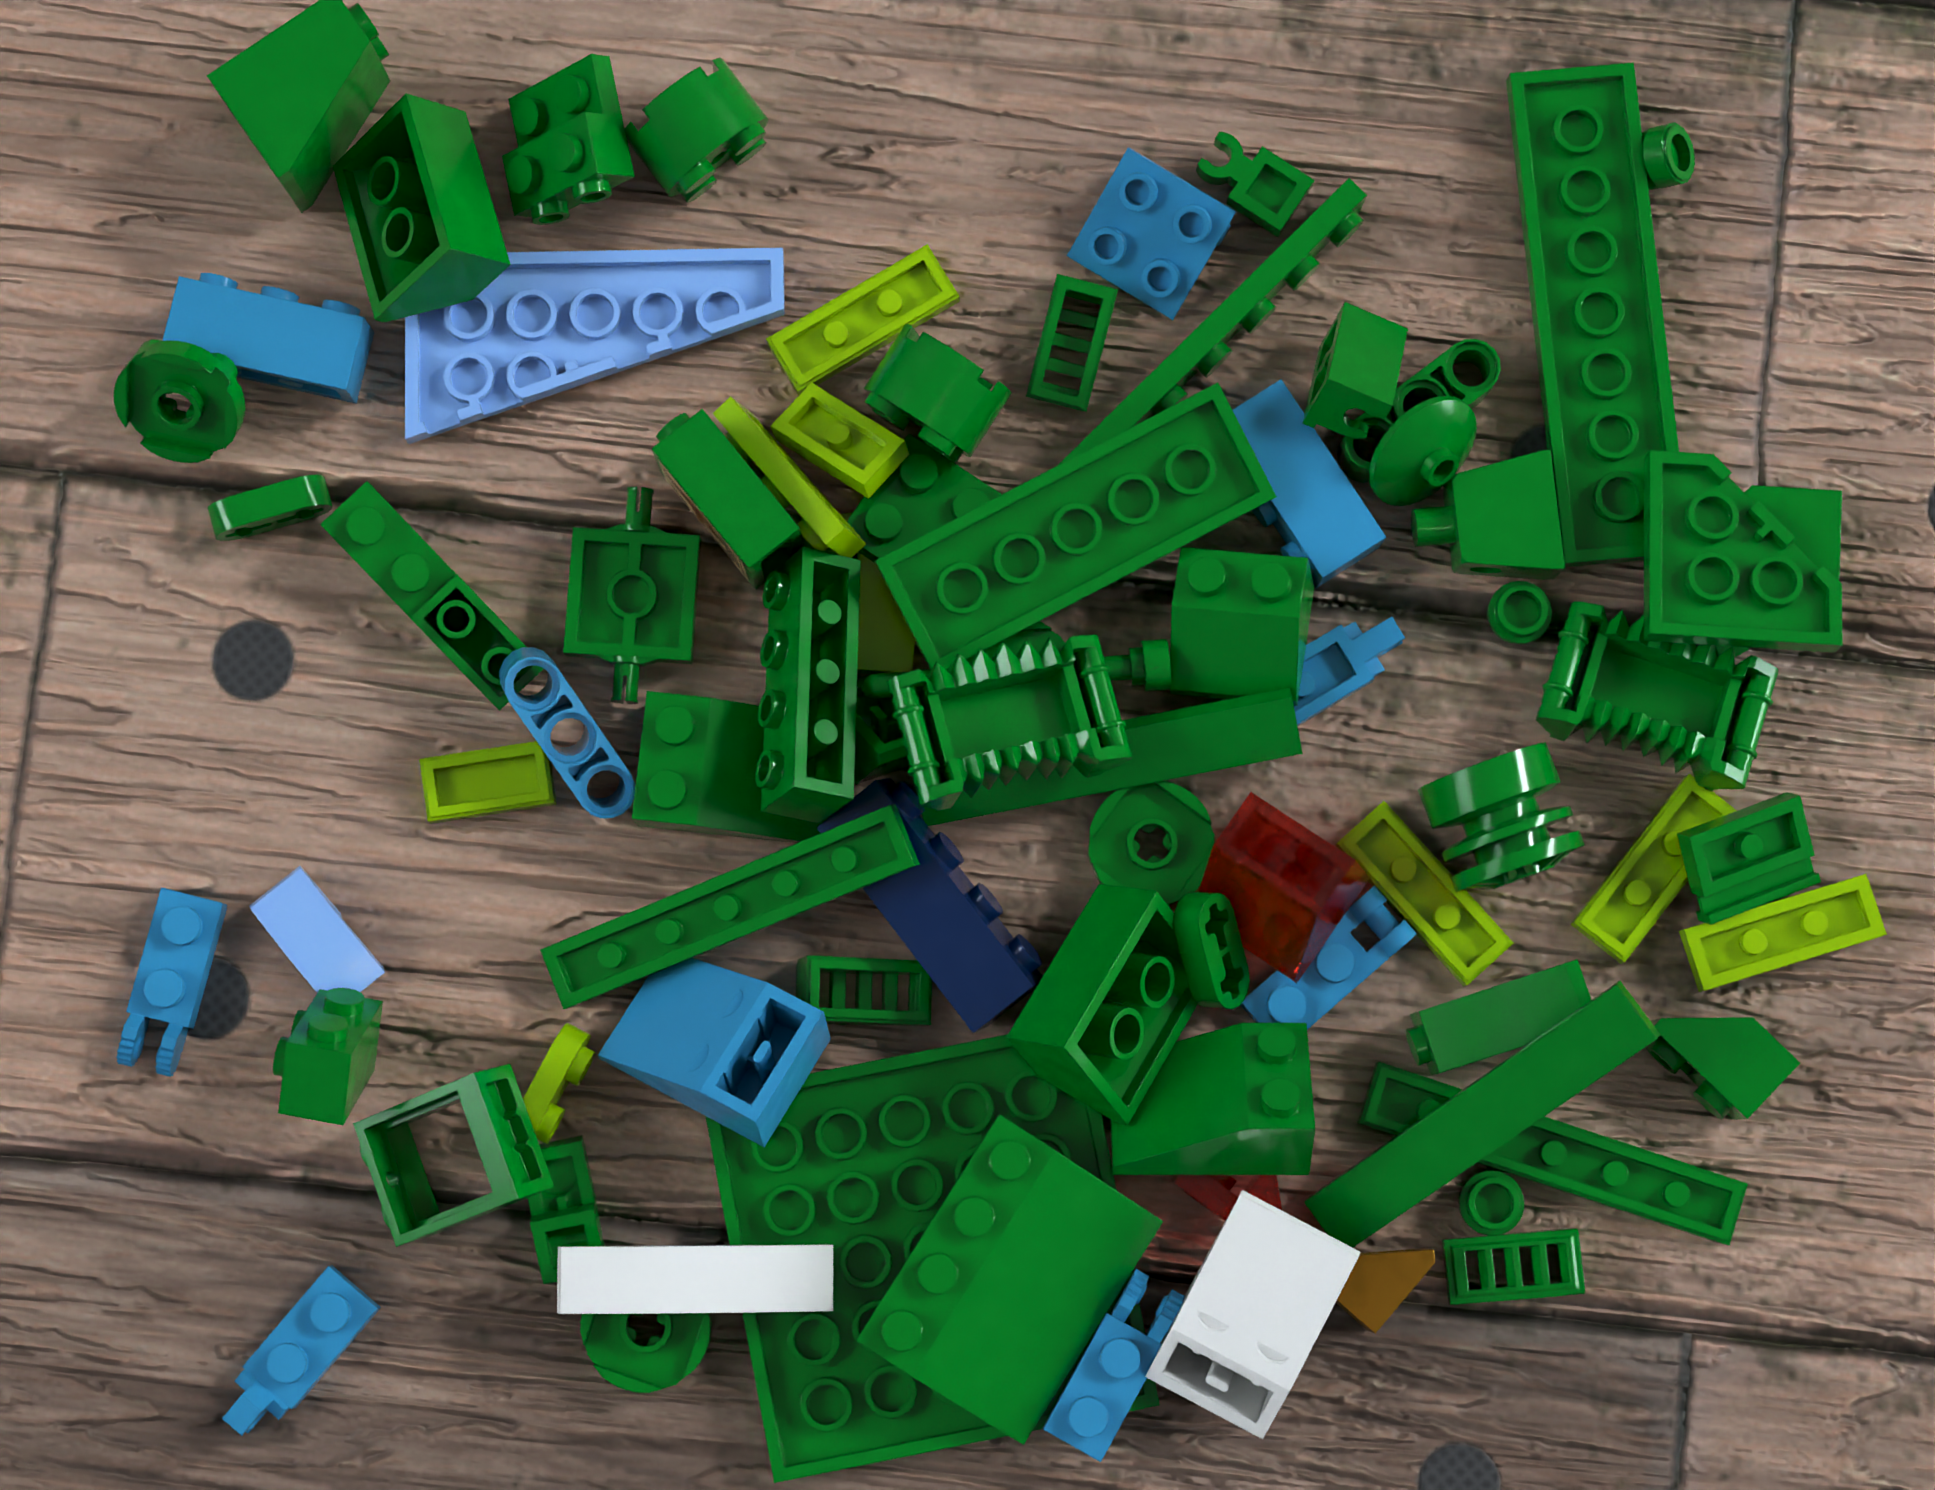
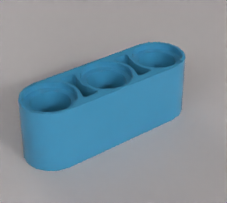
M522 647L511 652L503 660L499 670L500 684L509 703L585 810L599 818H614L623 814L634 800L635 782L616 750L554 661L544 651L534 647ZM537 665L547 671L548 680L540 692L534 695H523L514 689V679L522 668ZM565 718L580 720L584 724V732L576 744L569 747H560L551 742V731L559 721ZM603 770L616 772L619 775V785L612 795L605 798H595L587 793L588 782L595 773Z

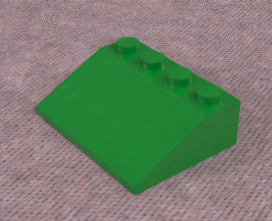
M999 1114L856 1341L917 1381L1024 1445L1163 1221Z

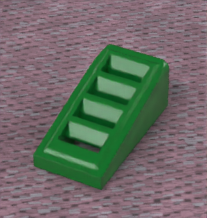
M1060 274L1056 275L1026 397L1087 412L1118 289ZM1068 296L1099 304L1097 317L1062 308L1064 297ZM1058 320L1094 329L1091 341L1056 333ZM1052 345L1088 354L1085 366L1049 357ZM1045 370L1082 378L1079 390L1044 382Z
M807 955L797 961L796 997L822 1010L827 1024L931 1025L932 979L918 960ZM820 973H830L828 1008L819 1007ZM846 974H856L855 1009L845 1008ZM873 974H882V1010L872 1009ZM898 975H909L908 1011L897 1010Z
M1577 1228L1442 1240L1449 1305L1585 1294L1580 1238ZM1547 1244H1557L1561 1281L1550 1282ZM1530 1246L1534 1283L1523 1284L1519 1247ZM1503 1248L1507 1286L1496 1287L1492 1249ZM1477 1250L1481 1288L1469 1289L1465 1251Z

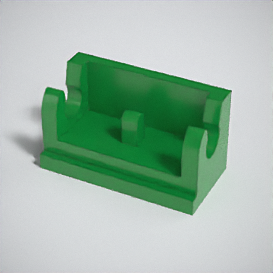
M1344 302L1319 347L1302 424L1315 428L1316 424L1349 438H1366L1369 426L1362 421L1352 420L1345 412L1349 409L1357 408L1365 411L1367 415L1381 418L1387 417L1394 403L1408 328Z

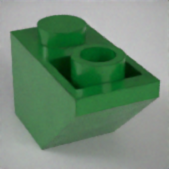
M1753 1017L1659 1018L1650 1020L1660 1033V1036L1646 1047L1647 1051L1661 1066L1672 1074H1676L1679 1069L1682 1070L1698 1086L1693 1092L1695 1098L1710 1113L1721 1120L1726 1115L1732 1120L1748 1119L1800 1064Z

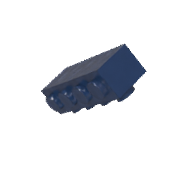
M891 778L875 780L857 794L853 800L820 824L817 829L820 833H823L888 805L896 804L920 865L866 886L863 890L972 1033H975L989 1026L1036 989L1043 977L1037 969L1042 965V960L1028 940L1020 934L1013 938L998 917L1003 914V910L994 895L983 884L978 883L974 886L959 867L964 862V859L954 843L942 832L934 835L920 816L925 809L920 806L918 796L902 781L895 784Z

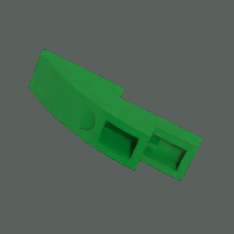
M366 481L320 525L500 711L509 701L500 684L499 670L503 660L511 652L526 646L376 489ZM537 665L522 668L514 679V689L519 693L544 668Z

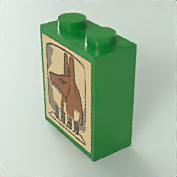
M703 409L691 418L686 413L678 415L658 432L656 438L659 440V443L652 448L661 474L755 589H758L766 582L772 571H775L801 547H804L800 527Z

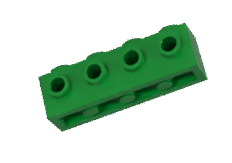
M801 547L779 568L772 571L765 582L763 605L769 609L768 632L761 646L760 661L762 666L766 668V688L758 709V722L761 727H764L763 752L757 762L755 773L756 784L759 788H762L761 812L821 823L854 799L861 560Z

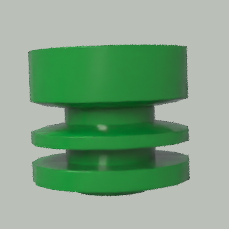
M1546 742L1527 746L1480 762L1430 782L1418 789L1432 829L1462 825L1466 834L1464 839L1442 852L1444 861L1448 862L1473 854L1477 866L1451 877L1456 892L1470 888L1496 889L1554 868L1571 851L1585 846L1579 830L1550 838L1547 827L1573 816L1570 806L1539 809L1536 798L1561 782Z

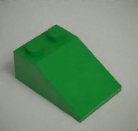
M647 691L632 820L638 826L799 843L821 834L817 827L825 821L815 823L761 812L762 788H759L756 784L755 773L757 762L763 752L764 727H761L758 722V705L709 697Z
M1238 1023L1177 1041L1129 1124H1118L1111 1120L1112 1175H1309L1315 1136V1117L1307 1023Z

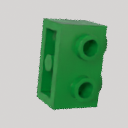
M333 988L328 991L320 989L306 1011H297L290 1037L282 1036L280 1038L274 1056L273 1074L282 1077L279 1114L344 1125L375 1070L383 1001L365 998L361 992L350 988Z

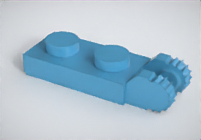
M161 887L126 1010L130 1015L124 1024L121 1041L117 1050L116 1058L118 1064L130 1067L135 1065L142 1053L150 1018L169 1023L156 1055L157 1074L169 1077L173 1076L174 1072H176L189 1028L194 1029L226 915L227 904Z
M1138 1269L1132 1274L1111 1314L1106 1312L1043 1426V1430L1099 1462L1104 1458L1147 1379L1145 1376L1162 1344L1161 1341L1168 1332L1185 1299L1184 1295L1173 1289L1168 1295L1164 1296L1155 1312L1156 1317L1146 1334L1126 1324L1127 1317L1135 1304L1140 1302L1147 1289L1149 1276Z

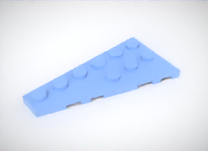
M783 248L507 252L511 265L473 300L405 317V440L408 444H412L784 316Z

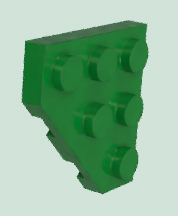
M1650 450L1644 458V641L1836 653L1843 646L1842 583L1824 565L1818 568L1793 542L1796 537L1760 501L1754 503L1729 478L1732 472L1714 454Z

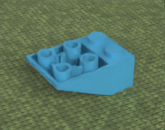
M691 958L647 977L597 1056L600 1060L765 1147L825 1050L831 1037L825 1014L822 1010L768 982Z

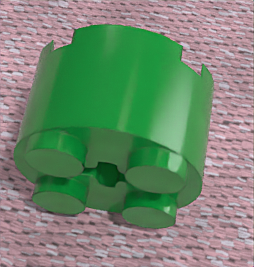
M722 58L712 60L713 74L707 76L699 66L654 98L642 109L649 118V121L639 131L632 122L625 128L627 142L668 196L673 197L681 194L687 203L700 197L716 183L717 180L713 174L718 167L730 158L739 166L752 158L766 145V141L762 137L766 134L764 128L769 119Z
M909 324L903 326L864 387L870 393L865 403L873 408L872 411L902 431L905 430L909 422L914 423L922 429L918 437L925 441V445L955 464L962 454L968 457L972 456L1012 392L999 381L990 391L993 384L980 377L984 371L982 368L929 334L922 332L919 336L913 326Z

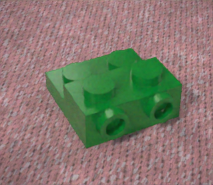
M590 54L508 99L518 148L503 155L502 159L514 216L532 217V222L536 225L558 223L569 218L570 209L580 204L603 201L612 195V188L635 177L610 56Z

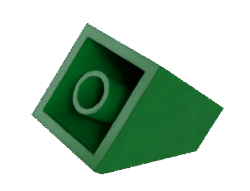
M319 0L207 75L222 100L301 213L312 207L333 174V165L346 153L391 81L381 63L383 59L389 56V53L379 39V33L358 3L347 8L342 0Z

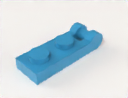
M1374 885L1247 995L1240 1005L1256 1023H1307L1308 1030L1385 961L1406 945L1417 933L1405 919L1400 923L1383 905L1387 899ZM1363 921L1380 939L1367 951L1350 933Z

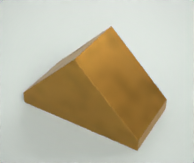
M1420 1248L1360 1253L1336 1304L1367 1331L1376 1334L1435 1264L1434 1249Z

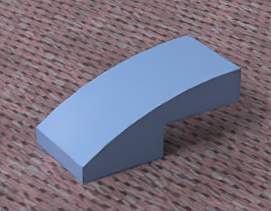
M301 866L297 867L249 905L260 923L317 993L320 989L328 991L333 988H350L361 992L385 973L380 962L346 924L338 909Z

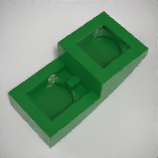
M583 1135L551 1141L548 1144H539L554 1184L553 1188L527 1198L531 1212L530 1227L543 1285L557 1282L558 1247L604 1246Z

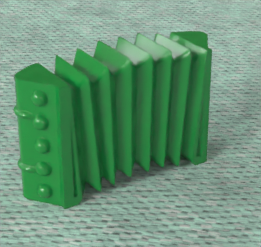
M1579 601L1572 602L1564 628L1558 633L1560 639L1557 647L1558 653L1555 654L1552 671L1549 673L1548 680L1542 685L1544 691L1541 699L1542 704L1536 716V721L1550 733V737L1565 741L1569 736L1583 728L1586 744L1601 732L1606 746L1620 735L1622 751L1639 740L1643 757L1658 750L1661 766L1674 759L1675 774L1691 765L1696 782L1707 790L1744 789L1752 762L1758 755L1756 748L1768 707H1771L1773 704L1771 696L1779 672L1778 668L1753 655L1735 665L1734 646L1717 656L1715 645L1700 644L1696 647L1695 644L1644 641V615L1629 626L1623 609L1608 622L1603 605Z
M1098 635L1069 637L1060 652L1050 637L1039 653L1026 639L1017 655L1002 641L992 659L979 647L970 663L957 653L948 671L936 662L928 677L920 669H916L889 679L887 684L890 695H893L892 703L895 710L893 718L898 721L900 732H903L902 740L905 750L909 753L907 755L910 765L908 774L913 777L915 788L919 790L917 795L920 806L936 809V811L951 808L962 790L970 798H973L981 785L990 790L998 777L1007 786L1016 772L1025 780H1028L1037 768L1047 779L1055 768L1059 776L1063 778L1073 765L1083 776L1088 778L1102 775L1103 772L1130 761L1133 757L1124 729L1126 722L1121 719L1109 677L1110 667L1105 663Z

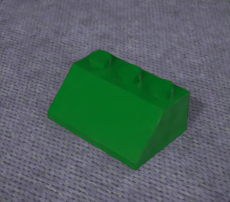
M406 93L333 165L375 320L389 322L471 301L511 265L465 111Z
M1098 884L1006 1038L1038 1077L1114 1122L1128 1125L1198 1004L1191 995L1173 924L1174 913L1158 891Z

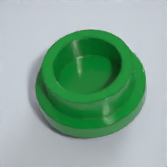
M1513 581L1503 585L1493 594L1488 604L1487 617L1491 629L1500 639L1511 644L1523 645L1537 640L1545 633L1551 622L1552 608L1547 595L1541 588L1530 582Z
M1483 1171L1470 1177L1463 1185L1459 1194V1211L1464 1222L1475 1232L1488 1236L1502 1235L1512 1230L1520 1221L1524 1211V1196L1517 1182L1507 1174L1499 1171Z

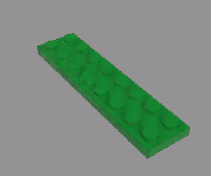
M1634 62L1510 73L1506 80L1546 443L1547 450H1551L1565 567L1643 561L1644 458L1650 450L1679 452L1647 171L1643 158V137Z

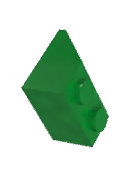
M1181 547L1171 605V694L1233 699L1290 687L1293 704L1297 706L1314 594V584L1308 558Z

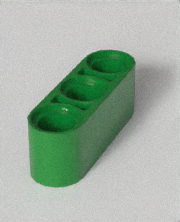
M1478 339L1462 340L1396 388L1393 407L1386 418L1367 415L1365 412L1355 420L1362 421L1368 425L1367 436L1374 437L1380 442L1387 430L1405 413L1403 402L1408 399L1418 398L1425 401L1438 396H1454L1463 400L1473 409L1482 402L1497 382L1501 371L1500 358L1495 349L1487 342ZM1461 361L1473 363L1482 374V384L1467 386L1460 383L1453 373V364ZM1343 436L1337 450L1338 463L1342 471L1352 480L1361 483L1369 482L1371 462L1362 460L1356 454L1353 447L1354 438Z

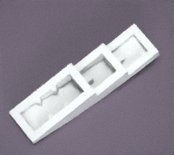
M833 1245L558 1247V1314L833 1311Z

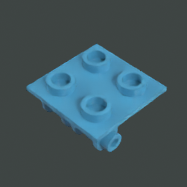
M1128 147L1068 252L1067 257L1174 320L1216 246L1221 244L1231 227L1230 222L1236 211Z

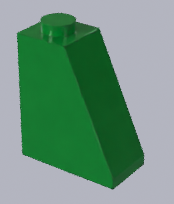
M1576 959L1412 1013L1410 1016L1414 1027L1406 1029V1037L1416 1064L1420 1066L1427 1063L1430 1075L1439 1074L1528 1045L1591 1001V997L1579 962Z

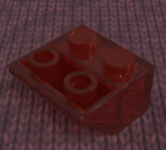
M1250 792L1213 845L1198 892L1225 895L1230 900L1234 909L1243 948L1297 984L1370 877L1355 859Z

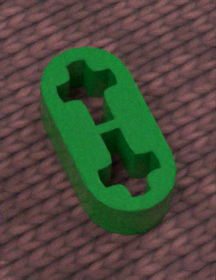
M306 475L220 499L208 506V512L216 540L231 541L319 517L332 510L333 506L325 477L322 475Z
M1189 892L1179 900L1175 909L1173 924L1191 995L1199 1006L1222 1009L1239 1007L1245 1000L1249 990L1250 975L1231 902L1225 895L1219 893Z

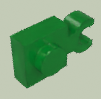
M1219 132L1215 137L1214 146L1228 155L1229 162L1224 166L1217 167L1201 158L1197 164V174L1209 184L1223 185L1227 183L1232 186L1233 190L1229 194L1226 204L1276 237H1279L1312 188L1315 180L1263 146L1252 161L1243 155L1242 146L1234 136L1225 132Z

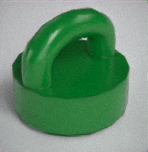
M1674 122L1643 131V158L1647 171L1649 190L1687 183L1694 171L1695 154L1693 144L1685 129Z

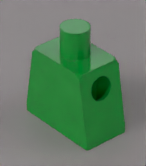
M1541 450L1457 473L1443 486L1444 506L1412 509L1411 530L1415 547L1449 544L1451 565L1454 573L1550 580L1555 579L1565 569L1551 450Z

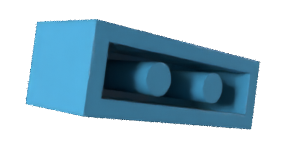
M201 273L199 280L179 276L162 341L187 342L199 346L210 353L226 355L237 367V378L357 404L374 336V331L365 317L359 316V308L335 300H323L322 307L298 303L299 296L295 293L270 286H263L260 294L237 289L238 283L236 281L212 273Z
M1282 379L1233 409L1248 442L1277 496L1252 511L1264 527H1268L1271 524L1275 526L1286 543L1285 546L1281 547L1283 556L1308 558L1315 588H1318L1379 549L1386 539V535L1316 430L1302 424L1304 412Z

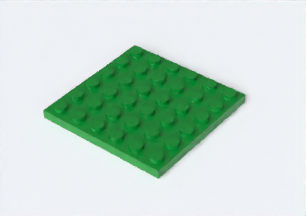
M1008 1034L810 1073L765 1147L706 1117L729 1245H833V1311L742 1313L774 1483L1008 1436L917 1381L856 1341L999 1114L1117 1190L1114 1175H1112V1164L1102 1114L1038 1077L1006 1038ZM1132 1271V1273L1130 1274V1276L1128 1277V1279H1127V1281L1125 1282V1284L1123 1285V1287L1121 1288V1290H1120V1292L1118 1293V1295L1116 1296L1115 1300H1114L1113 1303L1111 1304V1306H1110V1308L1108 1309L1107 1313L1111 1314V1312H1112V1310H1113L1115 1304L1117 1303V1301H1118L1120 1295L1122 1294V1292H1123L1125 1286L1127 1285L1129 1279L1131 1278V1276H1132V1274H1133V1271ZM1140 1303L1133 1307L1125 1323L1146 1334ZM1090 1340L1086 1344L1085 1348L1081 1352L1080 1356L1076 1360L1075 1364L1071 1368L1070 1372L1066 1376L1065 1380L1061 1384L1060 1388L1056 1392L1055 1396L1051 1400L1050 1404L1046 1408L1045 1412L1041 1416L1033 1431L1043 1429L1046 1420L1048 1419L1052 1409L1054 1408L1058 1398L1060 1397L1064 1387L1066 1386L1070 1376L1072 1375ZM1148 1378L1145 1380L1129 1412L1160 1406L1154 1381Z

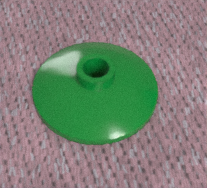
M1438 396L1425 400L1404 413L1387 430L1373 454L1369 468V482L1374 494L1386 504L1406 506L1420 502L1440 490L1459 471L1472 449L1477 428L1473 410L1460 398Z

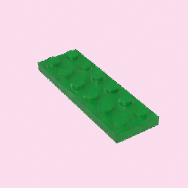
M1217 382L886 554L874 562L930 670H932L936 662L947 670L957 653L968 659L976 654L979 647L982 650L991 647L1277 496Z

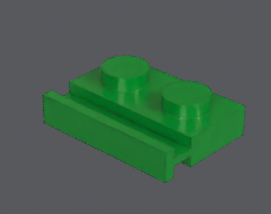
M1786 792L1677 833L1691 893L1697 896L1700 910L1696 911L1698 921L1714 924L1821 883L1819 873L1814 872L1810 858L1815 855L1800 795Z

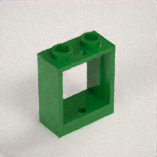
M511 1064L469 1074L353 1123L360 1143L361 1157L369 1168L381 1202L383 1219L391 1231L396 1247L438 1234L554 1187ZM461 1102L492 1192L440 1213L408 1124Z

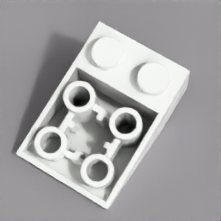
M1242 1190L1185 1294L1181 1308L1162 1339V1344L1145 1377L1263 1439L1298 1377L1361 1252Z

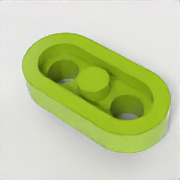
M566 1023L558 1033L523 1097L537 1140L545 1144L549 1143L564 1116L565 1109L557 1106L569 1082L575 1086L580 1085L596 1054L595 1051L587 1048L591 1035L569 1023Z

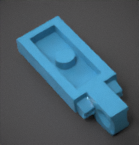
M1393 617L1388 618L1365 633H1362L1356 622L1344 628L1342 625H1339L1306 645L1298 704L1294 706L1297 726L1372 683L1376 676L1384 672L1385 669L1378 658L1403 643L1402 640L1405 639Z
M333 1265L328 1266L242 1366L244 1370L234 1382L244 1389L245 1392L222 1419L241 1436L245 1432L248 1434L267 1411L278 1420L281 1419L289 1409H294L300 1404L381 1307Z

